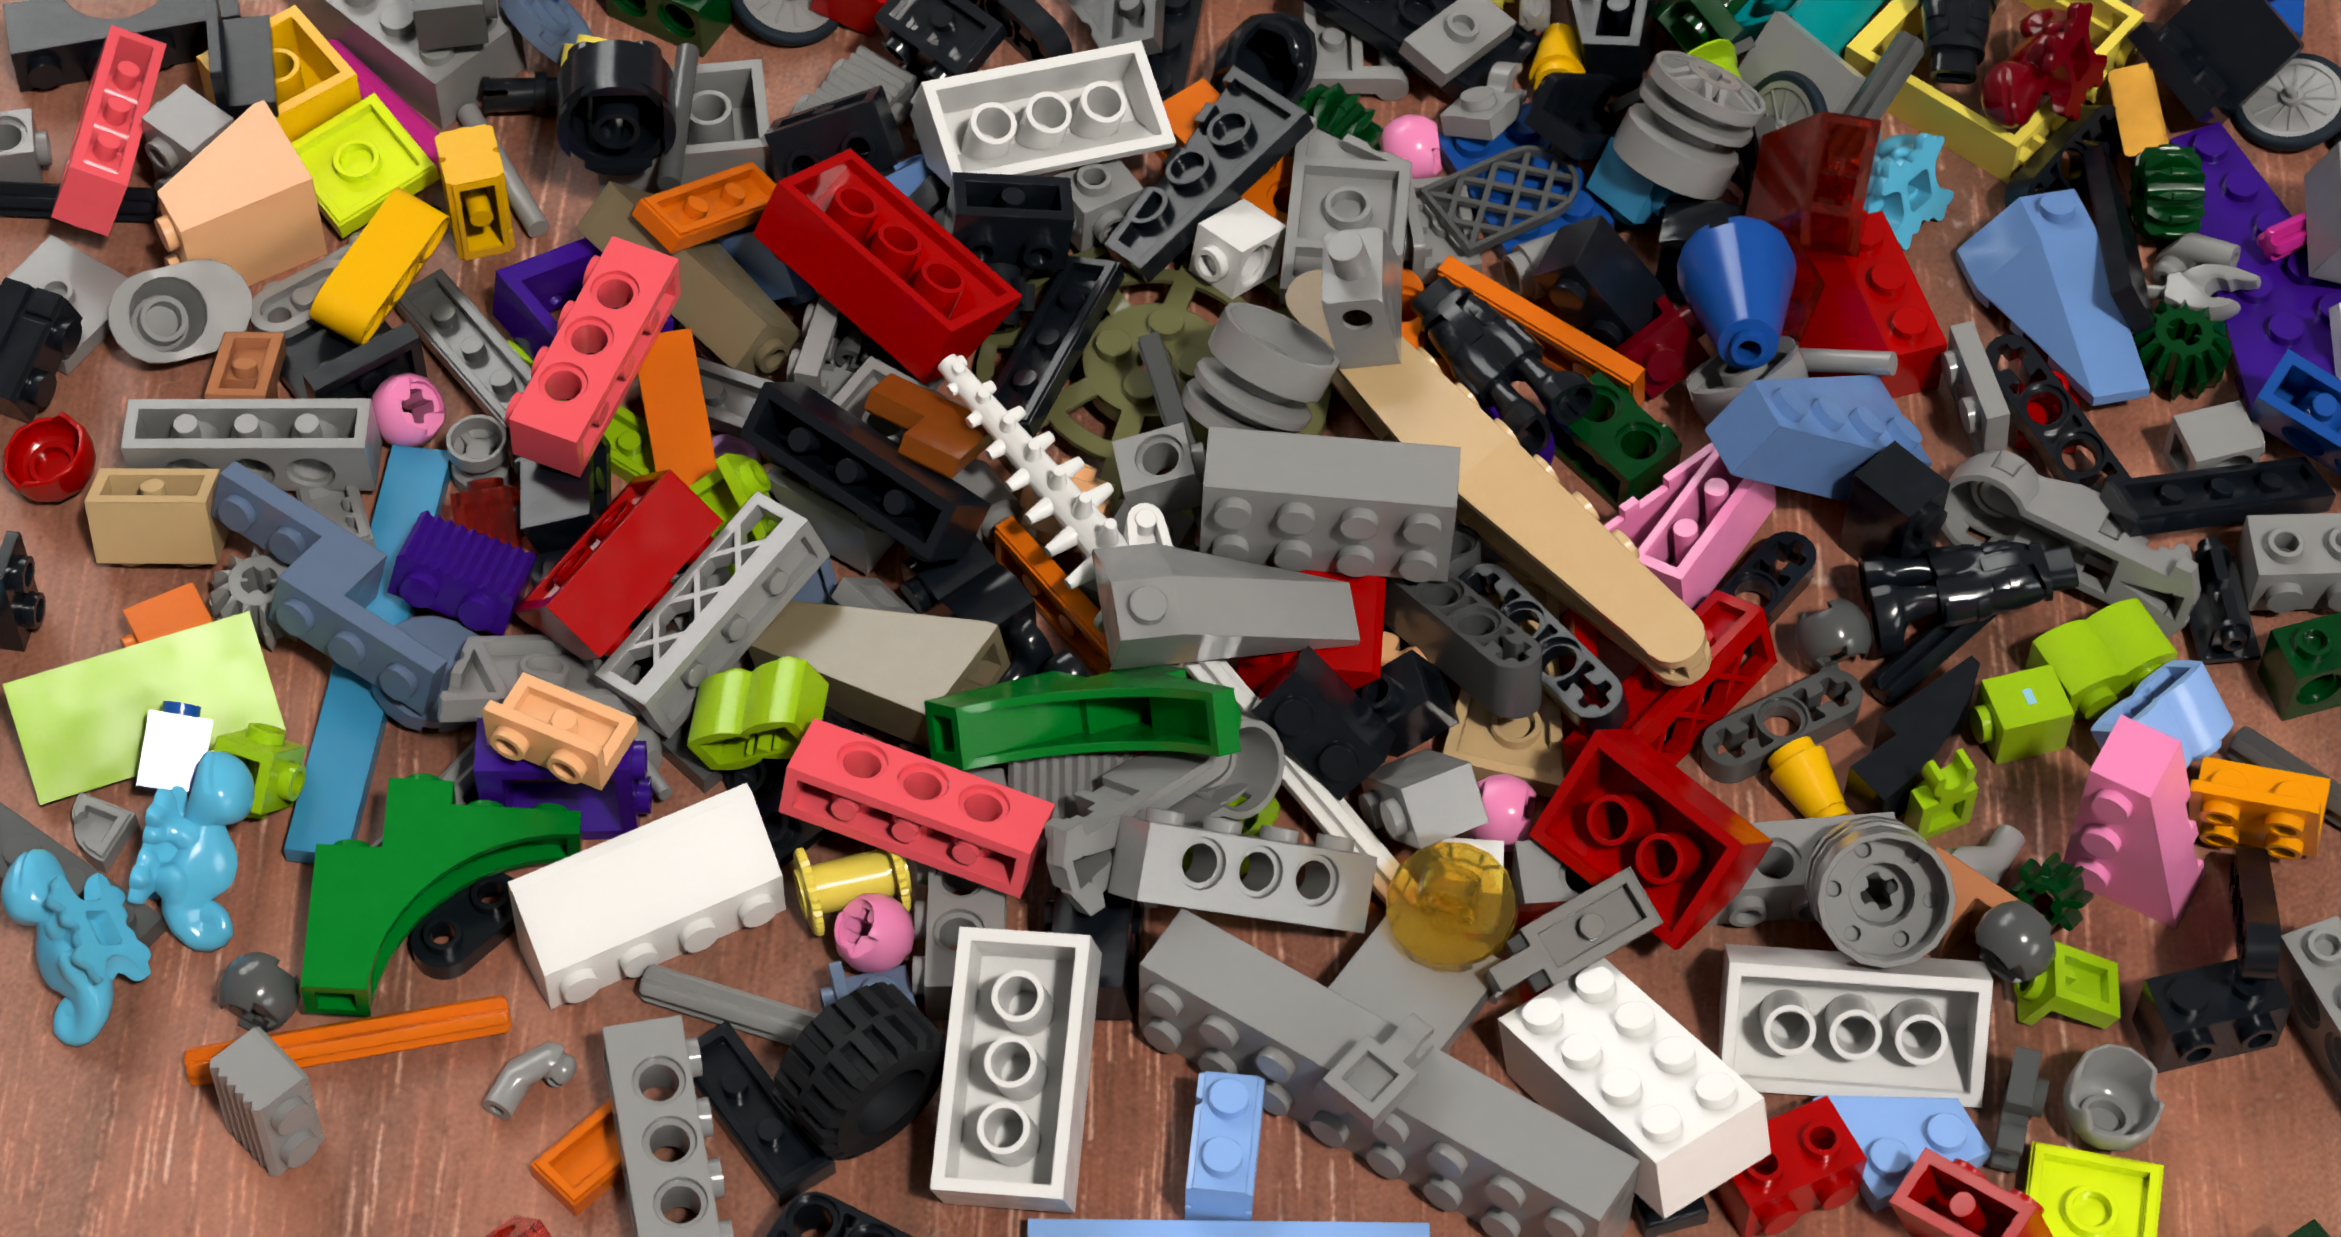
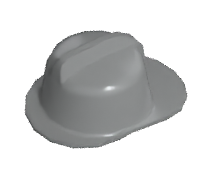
M212 259L189 260L143 271L127 278L114 291L108 307L109 328L117 344L131 357L149 364L177 362L217 352L224 332H245L253 313L252 294L244 278L229 265Z

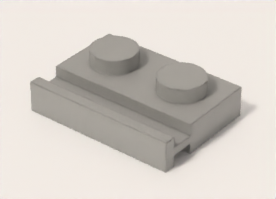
M1973 321L1951 325L1948 351L1941 352L1940 362L1945 382L1959 411L1962 425L1968 434L1976 455L1984 451L2006 450L2010 411Z

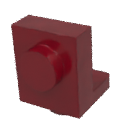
M1665 294L1655 301L1663 314L1615 348L1619 354L1645 368V391L1652 400L1692 372L1701 363L1711 358L1698 340L1706 332L1691 309L1685 304L1676 310Z

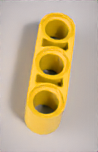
M396 187L319 290L310 308L309 318L358 346L367 343L377 332L440 244L448 228L450 216L400 187Z

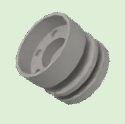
M1664 50L1656 54L1650 65V77L1643 79L1640 85V96L1645 103H1637L1629 107L1613 139V149L1632 169L1657 185L1688 197L1701 200H1715L1723 195L1739 164V156L1733 147H1743L1750 143L1753 137V126L1761 122L1766 112V102L1755 89L1726 69L1697 56L1680 51Z
M1245 302L1229 303L1224 308L1208 340L1210 351L1215 357H1203L1197 362L1193 370L1195 378H1192L1186 384L1181 394L1183 407L1189 414L1207 429H1209V426L1300 434V431H1303L1312 419L1311 411L1306 403L1318 402L1323 397L1340 364V360L1337 358L1335 350L1324 339L1289 317L1258 305Z
M1874 815L1846 820L1825 834L1809 857L1804 881L1809 909L1837 949L1860 964L1891 968L1914 963L1935 949L1951 926L1956 902L1951 872L1936 850L1919 833L1899 820ZM1875 872L1883 880H1887L1881 884L1883 895L1877 899H1873L1867 891H1864L1869 887L1866 877Z

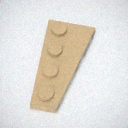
M1498 561L1497 565L1510 573L1559 621V600L1512 564ZM1497 592L1489 593L1488 599L1499 610L1502 605ZM1531 620L1516 623L1530 636L1539 627V623ZM1559 657L1550 661L1544 673L1549 676H1561ZM1461 688L1455 708L1460 723L1450 727L1442 754L1471 762L1476 781H1480L1490 775L1511 774L1526 781L1537 795L1552 798L1564 780L1561 710L1542 692V705L1537 712L1524 718H1504L1490 712Z

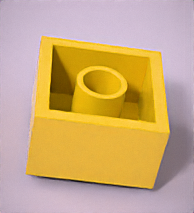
M296 5L270 18L273 33L279 117L275 118L291 143L361 101L358 78L355 71ZM206 51L196 56L205 98L216 106L210 79L209 54Z

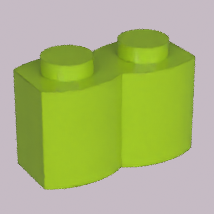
M2131 598L2111 604L2085 620L2071 621L2040 635L2032 641L2026 667L2031 669L2052 664L2075 713L2073 721L2082 718L2094 720L2100 718L2106 711L2116 705L2117 700L2131 696L2136 687L2147 676L2164 664L2176 660L2178 653L2138 598Z
M785 656L775 661L767 662L753 671L730 668L708 676L699 684L687 746L712 770L742 769L757 764L763 758H792L813 719L823 720L829 683L807 660L792 656Z

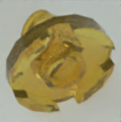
M1440 842L1417 850L1398 867L1387 888L1386 916L1395 940L1403 947L1404 953L1413 962L1435 972L1461 973L1473 969L1472 964L1484 961L1492 953L1495 956L1504 949V943L1509 939L1515 927L1516 895L1507 871L1490 853L1468 843Z

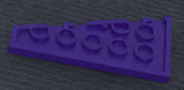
M2219 121L2171 138L2169 144H2178V147H2191L2202 160V171L2206 175L2204 188L2207 196L2204 198L2205 215L2201 219V228L2198 233L2240 245L2241 254L2236 267L2254 273L2261 279L2259 289L2235 290L2233 292L2219 290L2210 296L2233 299L2241 306V310L2237 315L2222 322H2226V339L2231 341V357L2236 370L2235 385L2239 398H2244L2248 413L2258 394L2288 349L2336 377L2328 308L2341 303V284L2309 277L2307 247L2277 261L2268 260L2264 257L2263 249L2257 245L2259 234L2265 232L2268 227L2291 218L2292 215ZM2261 428L2264 436L2270 434Z

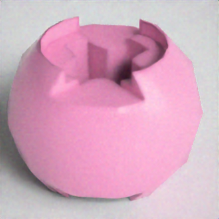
M1407 114L1394 118L1383 128L1384 152L1392 153L1405 160L1409 159V162L1412 163L1411 172L1413 179L1437 177L1442 172L1438 130L1435 121L1423 115Z
M414 373L391 375L378 386L371 396L381 438L387 444L409 447L424 446L437 435L444 425L446 406L442 393L427 377ZM402 407L412 409V413L403 412Z
M1511 774L1490 775L1477 782L1489 823L1468 830L1467 834L1472 839L1504 841V852H1513L1515 841L1529 840L1528 834L1531 819L1525 818H1533L1537 793L1526 781Z
M864 893L849 902L843 911H840L836 916L834 939L837 953L857 972L883 973L895 968L911 953L913 948L914 927L911 914L899 901L890 895L880 893Z

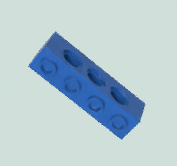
M2288 349L2258 394L2248 417L2251 422H2257L2265 431L2341 476V380Z

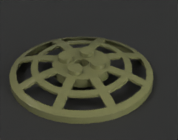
M1192 243L1175 258L1184 260L1179 271L1163 269L1149 282L1172 285L1164 304L1147 303L1131 306L1119 289L1117 290L1106 310L1108 317L1098 324L1081 354L1083 355V379L1061 390L1040 428L1042 429L1050 424L1071 445L1097 459L1105 461L1099 479L1115 484L1114 492L1110 499L1113 502L1111 518H1114L1124 502V499H1119L1122 486L1112 441L1140 434L1141 430L1152 431L1164 427L1146 370H1142L1139 367L1143 361L1137 346L1138 337L1155 331L1160 333L1167 347L1181 392H1183L1186 384L1192 378H1195L1193 370L1197 362L1203 357H1215L1210 351L1208 340L1216 324L1210 325L1203 318L1188 310L1196 290L1217 299L1226 306L1233 302L1248 303L1240 296L1230 299L1224 293L1188 271L1194 245ZM1105 245L1070 255L1115 261ZM1043 269L1026 283L1035 284L1036 296L1051 285L1059 270ZM1123 271L1125 278L1120 287L1147 282L1131 271ZM1271 277L1257 285L1280 303V282ZM1282 304L1285 308L1272 310L1294 320L1286 304ZM1020 327L1018 330L1008 333H991L981 345L976 367V377L981 383L989 380L994 382V358L997 348L1014 349L1026 327ZM1331 383L1318 402L1306 403L1311 411L1312 419L1309 425L1303 431H1300V434L1323 436L1331 407ZM1092 401L1101 413L1117 422L1112 440L1103 439L1088 431L1071 418L1068 413ZM1189 414L1198 443L1203 442L1207 451L1209 429ZM1006 455L998 458L1011 475L1017 471L1011 465ZM1191 508L1179 511L1181 514L1194 518Z

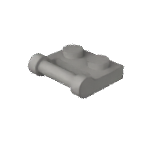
M1303 2V21L1315 34L1318 55L1313 80L1307 91L1310 88L1316 87L1319 83L1326 87H1332L1340 83L1346 94H1376L1385 101H1397L1408 94V74L1400 63L1379 51V66H1364L1362 39Z

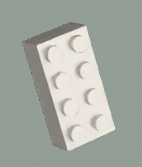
M959 926L930 1190L944 1204L1075 1214L1102 953L1091 935Z
M1605 958L1498 1018L1507 1075L1542 1107L1640 1160L1635 1193L1663 1219L1771 1154L1764 1097Z

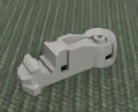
M2005 450L1984 451L1960 463L1948 480L1950 487L1944 508L1947 512V518L1941 530L1955 546L1961 544L1980 546L1981 543H1984L1967 534L1970 527L1982 534L1992 536L1988 542L2007 540L2008 542L2026 543L2028 545L2030 542H2040L2043 549L2069 545L2079 578V587H2076V589L2110 605L2122 600L2138 598L2167 639L2184 628L2190 620L2189 615L2201 592L2198 563L2192 559L2190 546L2178 542L2171 550L2160 545L2158 550H2154L2147 546L2149 539L2142 536L2129 537L2099 498L2101 493L2081 484L2043 477L2037 474L2035 469L2025 459ZM2087 563L2107 572L2102 580L2083 572Z
M1241 714V726L1239 729L1241 752L1217 757L1189 752L1150 751L1129 759L1101 777L1103 786L1091 792L1080 789L1074 793L1079 815L1064 820L1052 818L1044 823L1047 841L1046 863L1053 885L1061 889V892L1078 912L1092 916L1106 907L1103 892L1109 888L1121 815L1145 819L1147 807H1154L1186 813L1184 825L1203 828L1204 816L1246 819L1258 814L1272 801L1283 776L1285 766L1284 750L1277 732L1264 721ZM1240 796L1248 799L1235 807L1226 805L1235 801Z

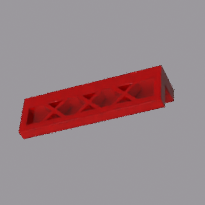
M1715 589L1694 610L1704 624L1706 638L1711 648L1712 661L1709 670L1700 680L1693 684L1677 687L1667 685L1658 680L1640 664L1621 683L1629 703V714L1619 729L1627 728L1676 766L1703 738L1706 729L1713 723L1721 720L1777 663L1764 607ZM1751 644L1753 656L1739 669L1744 651ZM1715 680L1709 700L1701 707L1707 687ZM1609 701L1602 702L1599 707L1603 708ZM1676 720L1671 739L1663 746L1668 727ZM1577 727L1561 743L1566 761L1574 764L1592 734H1587Z

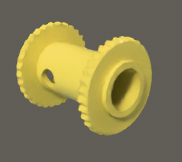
M803 847L797 848L793 853L795 867L793 878L803 917L808 920L811 931L816 936L825 934L823 915L843 910L849 902L864 893L890 895L899 901L908 912L911 910L910 893L912 892V886L905 857L878 848L869 852L810 865Z

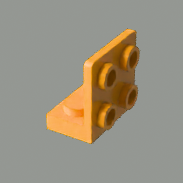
M2203 756L2199 780L2192 779L2190 783L2189 819L2196 821L2199 839L2210 846L2233 848L2239 843L2265 848L2268 850V855L2284 860H2298L2302 855L2316 858L2331 779Z

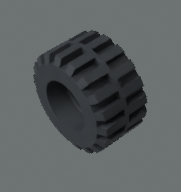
M876 982L869 987L865 985L832 1003L802 1030L779 1064L780 1068L773 1080V1085L775 1086L772 1092L773 1097L781 1108L827 1156H830L833 1160H842L844 1158L849 1160L859 1157L896 1136L929 1103L942 1082L947 1038L895 985H887L885 982Z

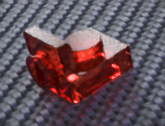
M493 477L467 482V492L450 494L455 526L463 524L467 530L475 528L479 535L487 533L490 539L498 537L502 544L510 542L513 548L521 546L523 549L522 538L517 529L515 515L516 504L520 503L519 489L511 485L504 486L503 478Z

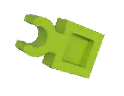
M1961 748L1955 751L1953 761L1942 769L1938 767L1934 759L1928 761L1921 773L1925 780L1910 792L1903 824L1919 833L1925 840L1970 823L1979 789L1974 781L1977 769L1964 749Z

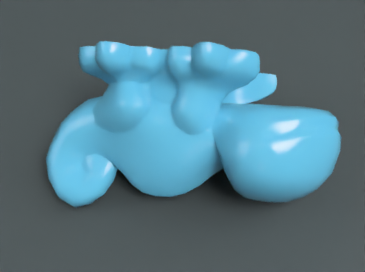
M1921 132L1918 136L1915 134L1894 135L1881 141L1877 154L1879 158L1859 168L1852 179L1837 176L1831 178L1820 187L1811 207V222L1815 232L1830 222L1883 211L1901 249L1908 250L1912 235L1919 232L1921 222L1931 219L1938 222L1942 221L1945 217L1947 205L1950 204L1954 197L1953 191L1939 187L1935 173L1936 160L1945 138L1941 135L1932 136L1929 133Z
M211 750L202 755L195 774L189 801L186 790L181 786L174 785L172 791L165 788L157 789L153 803L148 807L145 814L146 826L142 836L143 844L129 878L130 889L127 901L133 904H144L148 898L159 900L161 897L162 914L171 932L187 947L201 952H213L225 947L233 936V923L229 913L221 904L213 899L229 888L235 878L238 867L237 853L226 825L243 821L251 811L255 796L254 780L246 764L234 755L224 751Z
M32 849L29 852L22 853L10 865L2 882L1 901L7 915L15 923L23 926H36L35 950L41 975L50 988L65 996L58 1004L54 1013V1035L65 1045L80 1047L92 1042L107 1023L113 1006V980L118 973L124 974L135 982L147 978L151 974L148 964L151 952L144 943L138 941L134 931L126 924L128 914L122 906L126 896L122 890L111 886L103 874L96 873L86 880L84 900H82L72 890L65 871L57 858L44 849Z

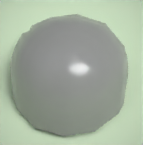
M2105 1043L2087 1050L2068 1075L2062 1094L2063 1108L2074 1133L2080 1135L2085 1143L2096 1149L2128 1151L2146 1143L2159 1123V1116L2163 1113L2165 1107L2164 1101H2159L2156 1094L2155 1080L2158 1072L2153 1063L2127 1046Z

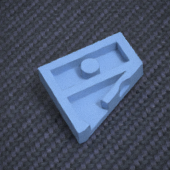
M1821 1095V1096H1819V1097H1816V1098L1813 1099V1101H1814V1100H1817V1099H1819V1098H1822V1097H1824V1096H1826V1095ZM1827 1095L1867 1158L1859 1191L1873 1213L1891 1206L1889 1200L1925 1148L1936 1152L1952 1162L1955 1158H1958L1976 1168L1988 1163L1991 1149L1958 1098Z

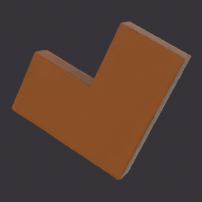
M893 373L887 375L870 389L864 405L866 412L907 431L904 433L898 449V453L901 456L949 479L954 478L993 442V439L982 425L973 429L968 427L965 418L972 413L969 409Z

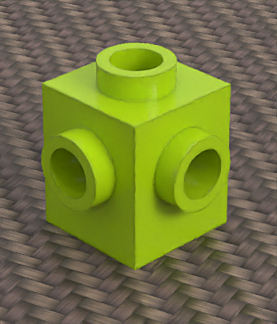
M249 723L248 728L245 730L217 736L213 751H224L234 755L244 762L251 772L254 780L255 796L251 811L246 817L253 819H265L267 813L292 807L293 801L300 796L306 780V767L302 765L306 746L285 740V730L268 724Z

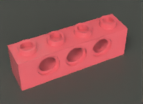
M114 25L110 26L90 80L51 218L69 223L79 229L109 236L128 187L144 129L141 117L149 110L167 44Z
M615 236L611 237L601 257L594 255L591 258L584 273L583 289L575 302L569 300L564 305L558 319L557 334L550 347L542 346L532 365L531 380L524 393L516 392L507 407L505 426L510 428L512 453L514 455L580 478L681 296L678 258ZM561 399H571L567 401H558Z
M814 718L786 767L779 812L1020 899L1045 850L1047 841L1044 823L1052 819L1055 804Z

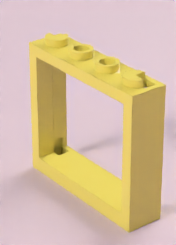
M1892 0L1846 46L1844 60L1867 79L1897 33L1906 31L1913 36H1917L1922 31L1921 11L1918 8L1917 1ZM2019 0L2036 11L2047 8H2057L2066 11L2071 3H2092L2093 10L2089 26L2090 41L2098 46L2094 51L2095 54L2107 56V64L2103 70V84L2100 87L2087 89L2085 102L2081 106H2084L2088 101L2092 103L2099 101L2109 87L2108 72L2112 69L2132 66L2140 54L2127 36L2143 22L2144 14L2120 0ZM1910 74L1885 111L1919 132L1929 133L1932 136H1943L1945 138L1944 147L2006 184L2067 120L2065 117L2055 114L2051 106L2050 97L2033 115L2029 123L2021 127L2013 135Z

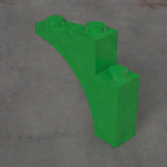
M1169 665L1126 668L1090 677L1054 670L924 701L931 760L962 771L1018 760L1090 752L1175 751L1217 757L1241 752L1239 738L1241 712L1235 700L1234 688L1187 679L1186 669Z
M424 773L412 774L406 778L389 777L382 847H371L365 842L352 839L340 840L333 845L316 844L300 986L305 1013L371 1016L372 1003L379 982L391 958L420 921L447 899L473 885L483 877L494 876L504 871L529 865L557 862L581 852L583 842L581 811L569 810L562 805L553 803L538 804L533 808L504 807L502 804L491 800H476L468 805L456 804L454 781L442 780L437 776Z

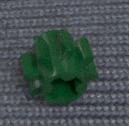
M2057 852L2049 856L2043 862L2042 867L2037 861L2030 858L2017 870L2022 881H2018L2007 891L2042 914L2052 926L2051 932L2058 926V923L2069 932L2083 920L2082 914L2078 909L2084 908L2094 898L2092 892L2084 890V881L2081 876L2084 868L2082 866L2074 868L2068 863L2061 862L2060 855ZM2046 891L2050 892L2053 895L2054 899L2050 897Z

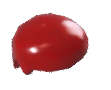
M61 412L54 418H37L18 428L4 448L3 472L11 485L26 498L36 502H61L80 492L93 475L96 463L94 444L85 427L77 423L66 413Z

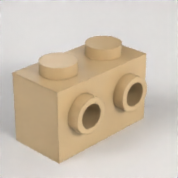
M100 468L84 501L96 563H115L127 567H136L144 564H181L186 567L217 564L231 531L222 522L211 516L220 469Z

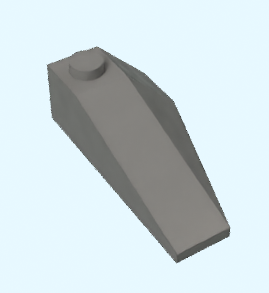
M1157 543L1098 548L1092 551L1111 670L1302 651L1308 645L1313 650L1359 645L1360 635L1349 582Z

